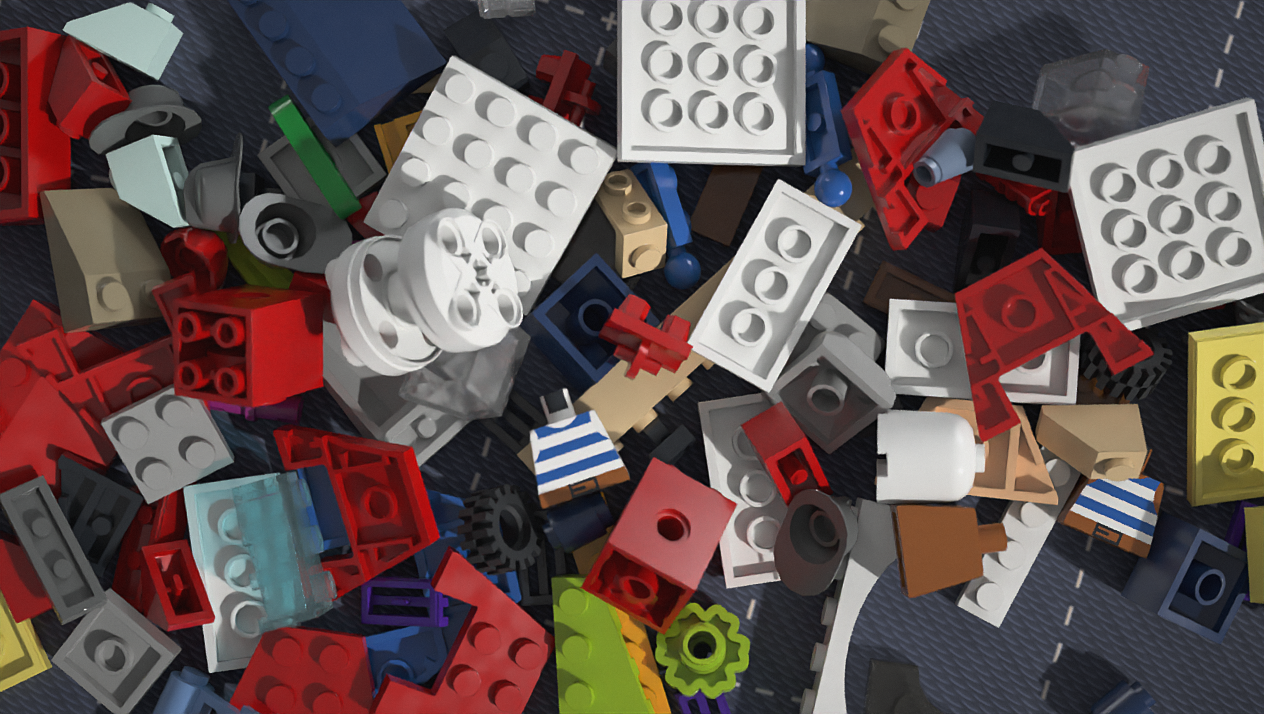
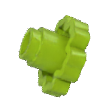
M697 603L686 605L665 635L658 632L656 636L657 648L655 659L660 666L667 668L665 674L666 683L670 687L678 689L685 697H692L701 690L707 698L715 699L722 692L726 693L733 690L736 685L735 673L745 671L749 665L750 641L746 636L738 634L739 618L730 612L727 613V610L718 604L712 605L706 611ZM699 644H706L711 648L712 654L707 659H697L694 656L695 647Z

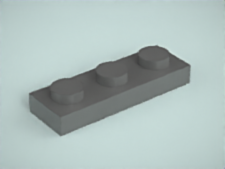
M42 475L1 493L0 507L61 625L107 604L108 599L44 476Z

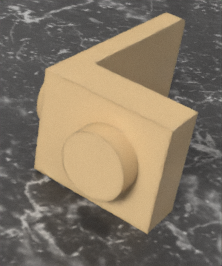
M625 169L608 173L594 198L616 231L615 268L622 278L663 268L666 259V221L631 170Z

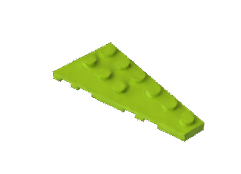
M587 574L556 575L552 577L559 713L655 714L650 698L646 699L638 678L640 672L635 659L630 657L620 631L622 625L615 607L580 588Z

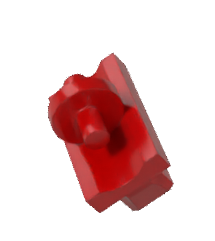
M564 50L562 57L546 54L541 56L536 68V78L543 83L549 84L550 87L545 100L532 95H528V98L579 127L585 113L598 116L602 108L599 103L591 99L596 87L594 82L588 80L592 67L581 61L577 53Z
M629 294L621 306L612 311L603 324L598 337L617 346L613 356L628 363L624 373L626 378L634 380L640 369L657 376L661 367L675 374L681 363L688 359L693 345L687 343L691 323L676 315H667L660 329L655 328L644 322L651 306L647 301L633 294Z

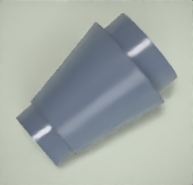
M965 128L945 130L919 161L913 165V174L918 183L924 187H932L935 184L972 170L976 136Z

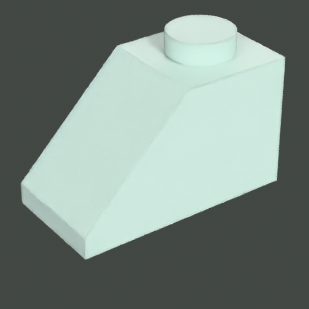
M129 2L69 21L63 28L64 32L157 82L183 35L171 23L174 16L152 3H148L146 9H143Z
M151 135L106 154L110 167L109 179L121 200L173 228L191 226L185 219L183 198L184 182L189 174L177 138Z

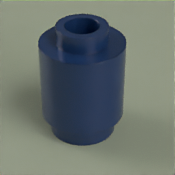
M597 490L590 495L585 494L570 499L546 512L549 522L542 525L555 551L563 547L566 553L570 554L608 534L606 529L616 524L600 491Z
M1123 679L1089 707L1092 711L1089 714H1154L1150 707L1156 701L1138 681L1129 686Z

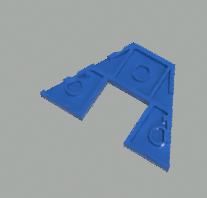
M317 465L297 469L316 551L320 552L350 544L326 466ZM426 489L440 538L415 553L414 557L419 577L433 578L448 546L456 548L465 558L470 554V550L462 551L460 542L466 541L465 535L458 534L457 526L464 525V521L459 519L458 515L459 510L466 509L462 504L466 498ZM499 522V529L501 536L503 538L502 528ZM516 571L497 575H487V572H484L497 587L518 603L522 599ZM422 589L424 596H430L429 589ZM443 594V597H448V607H443V616H448L449 626H403L365 636L376 695L386 674L420 686L442 668L472 605ZM427 607L428 615H430V607Z

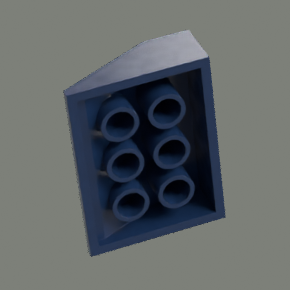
M227 0L321 133L335 148L442 72L447 65L445 59L401 0Z

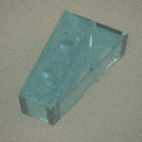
M295 471L232 488L242 543L244 547L249 548L255 573L249 574L251 588L253 591L260 589L267 616L258 618L260 633L317 618L332 609L333 603L331 599L337 598L336 585L330 570L323 571L319 553L324 552V543L318 525L311 526L306 507L311 506L312 501L305 479L298 480Z

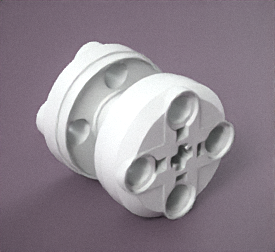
M448 208L424 217L412 225L403 237L397 235L374 236L347 247L338 258L330 260L326 266L325 275L328 287L331 290L332 312L341 335V348L346 359L357 367L367 365L380 374L398 376L424 367L434 361L443 349L449 352L460 353L476 351L494 345L506 336L509 329L519 326L523 318V309L517 295L514 268L507 252V240L500 225L491 219L481 221L463 209Z

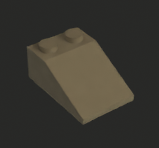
M806 0V42L820 47L825 57L872 75L893 50L907 47L912 51L930 0Z
M114 188L40 192L64 333L148 325L163 320V314L151 290L154 286L171 280L170 271L140 209L121 200Z

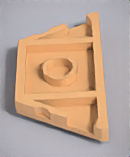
M927 396L918 411L948 412L960 415L972 427L975 444L985 445L984 473H975L973 486L967 495L1058 505V495L1054 489L1023 406L1012 405L1022 423L982 443L978 434L973 401ZM877 476L875 477L874 485H877Z

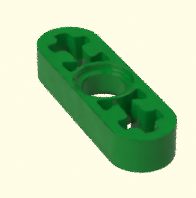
M286 94L270 104L268 108L337 216L343 221L360 210L362 206L291 96Z

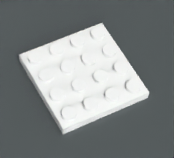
M617 0V162L787 167L806 165V0Z
M451 56L363 223L384 235L403 237L412 225L424 217L448 208L466 210L481 221L486 219L494 220L500 225L505 234L507 252L511 259L517 282V295L522 304L523 314L527 316L534 307L615 161L617 148L462 59Z
M1243 98L1075 148L1068 194L1093 296L1130 331L1264 293V143L1254 99Z

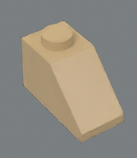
M1138 404L1041 406L1035 430L1036 441L1089 479L1124 481L1139 478L1147 454V447Z

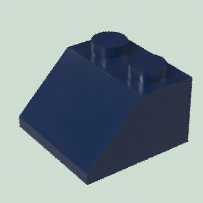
M595 253L527 315L518 327L581 394L597 384L621 360L613 356L617 346L598 337L612 311L615 308L618 309L629 294H635L607 263ZM649 310L644 322L655 327L660 321Z
M1162 511L1155 525L1147 558L1139 557L1121 596L1221 645L1249 589L1247 552Z

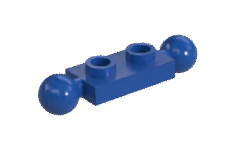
M806 42V165H803L805 175L817 178L814 184V193L818 201L828 207H839L849 200L852 194V183L848 175L840 171L838 166L853 158L846 125L841 114L842 106L835 74L823 70L825 56L821 48Z
M638 162L630 169L667 223L666 253L669 259L664 266L665 278L676 289H689L699 281L701 266L693 255L686 253L684 247L693 242L690 234L692 227L689 215L682 209L678 197L675 171L668 163Z

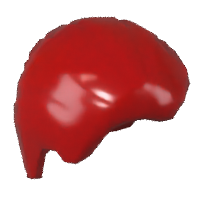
M189 226L176 229L164 237L160 252L173 278L194 271L197 279L198 294L215 291L221 287L227 275L229 256L225 243L218 235L208 229Z

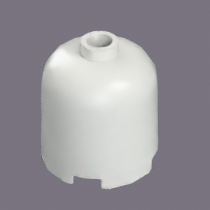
M890 409L884 414H878L877 454H886V459H877V504L948 503L958 501L971 490L975 473H984L985 445L975 444L972 427L960 415L948 412Z

